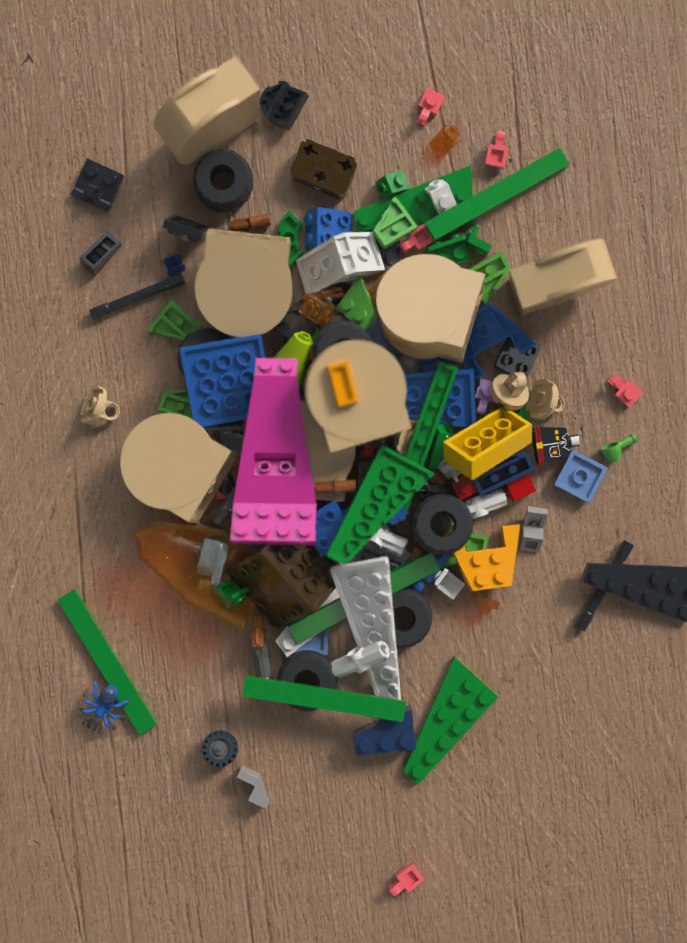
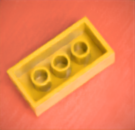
M502 406L444 441V460L473 480L532 443V424L511 410L505 409V406Z

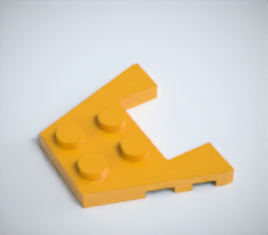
M519 524L500 527L503 542L502 548L466 552L464 546L459 551L452 553L471 592L512 586L520 530ZM445 533L443 537H447L451 533Z

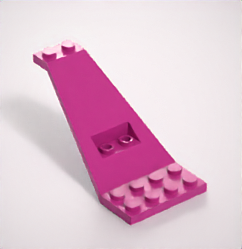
M256 358L255 376L233 502L231 544L315 545L316 500L297 382V359Z

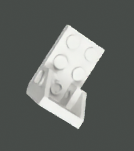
M373 232L343 233L333 236L296 260L306 294L321 291L322 288L326 290L338 282H350L356 280L358 276L364 278L385 270Z

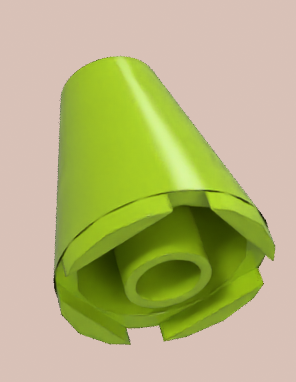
M303 331L296 332L274 356V358L297 359L298 389L303 384L313 345L311 336Z

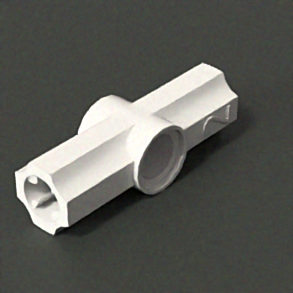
M498 489L482 496L477 495L466 499L464 502L470 510L473 519L508 505L503 489ZM447 514L451 525H454L452 518Z
M382 526L365 544L371 549H383L401 557L408 540L390 533L385 526Z
M380 640L364 648L362 646L354 648L347 655L332 661V673L334 676L341 678L355 671L357 673L366 671L372 664L388 658L390 654L387 644Z

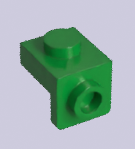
M403 170L386 174L375 182L377 192L382 200L410 189Z
M476 224L475 228H470L466 235L468 240L466 245L472 249L474 254L481 257L483 255L487 256L493 245L475 237L480 227Z
M231 579L218 585L214 590L228 609L235 605L240 606L243 604L249 591L246 587L240 589Z

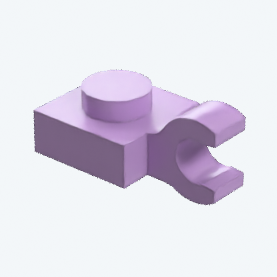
M480 378V386H477L475 398L479 399L476 413L483 415L485 414L487 403L493 404L494 399L490 394L492 382Z

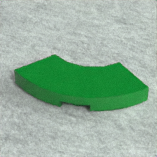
M288 210L279 225L278 236L290 238L288 259L290 268L303 254L297 240L303 224Z

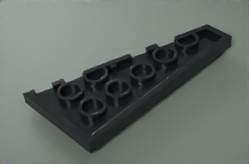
M586 563L580 579L581 582L687 622V566Z

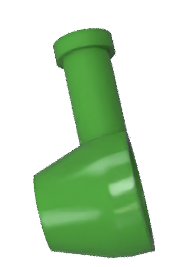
M631 434L629 437L618 442H611L602 446L600 450L608 462L613 463L621 459V449L630 444L637 443V438L634 434Z

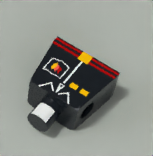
M532 427L536 465H542L570 456L569 448L580 445L578 434L568 436L566 428Z

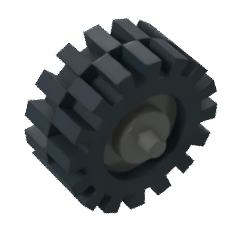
M217 730L211 732L202 743L203 758L214 767H225L231 764L237 757L238 742L227 731Z

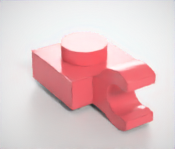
M427 88L418 105L422 112L417 123L425 126L430 114L436 117L445 96Z
M498 131L494 145H488L485 166L505 168L508 148L503 147L505 132Z
M423 224L417 227L416 231L409 234L411 239L399 246L405 254L415 246L420 251L435 241H433Z
M612 375L607 380L617 390L613 395L627 408H630L643 394L630 380H626L623 383L617 375Z
M411 862L396 874L398 880L392 882L388 888L395 897L404 888L409 893L422 883L424 878Z

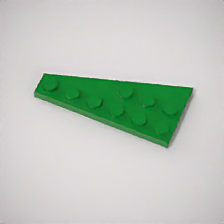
M471 165L432 180H444L448 183L456 204L473 196ZM432 181L355 210V232H370L374 230L394 197H397L418 227L438 216L439 214L436 212L430 195L425 191V188ZM474 220L461 227L474 226Z
M380 445L325 556L342 565H346L362 546L435 473Z
M453 656L451 665L445 674L443 683L437 692L423 728L420 730L416 741V749L411 751L403 769V772L417 785L421 783L498 698L489 687L455 656Z

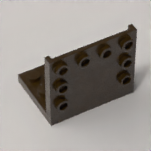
M265 544L260 550L229 565L225 572L241 589L246 587L249 590L246 596L267 617L269 623L277 629L317 612L336 588L330 569L340 564L325 555L320 556L314 545Z

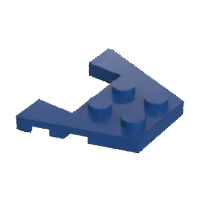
M491 302L478 309L463 358L465 369H473L474 379H480L485 376L476 357L505 339L511 337L520 354L537 345L533 339Z

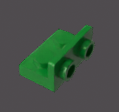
M456 234L450 236L448 241L442 243L440 240L432 242L426 250V254L445 257L457 265L471 261L465 242V235L460 236Z
M438 424L426 457V463L429 468L437 469L438 463L444 460V441L451 438L454 429L452 425Z

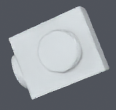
M444 180L432 181L425 188L438 214L457 205L449 184Z
M446 568L443 572L440 570L433 579L436 581L434 586L452 600L456 598L465 586L464 582L451 574Z

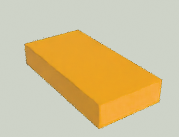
M348 360L327 365L337 407L357 403L358 398Z

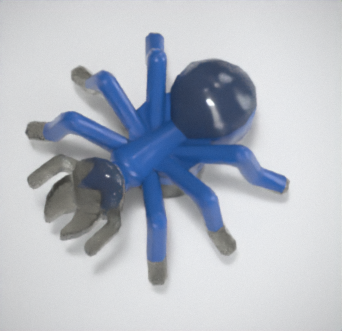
M93 681L94 689L92 696L95 698L96 703L90 701L85 693L82 696L85 698L84 702L96 708L86 709L80 707L79 711H82L83 714L95 712V715L85 718L82 725H85L87 720H89L87 727L90 728L94 724L93 731H95L99 726L97 734H99L102 729L100 718L103 717L105 726L115 730L116 727L112 723H108L106 714L112 719L124 720L125 716L114 715L110 712V709H117L129 704L130 700L115 704L118 697V689L113 685L106 686L100 691L98 697L97 682Z

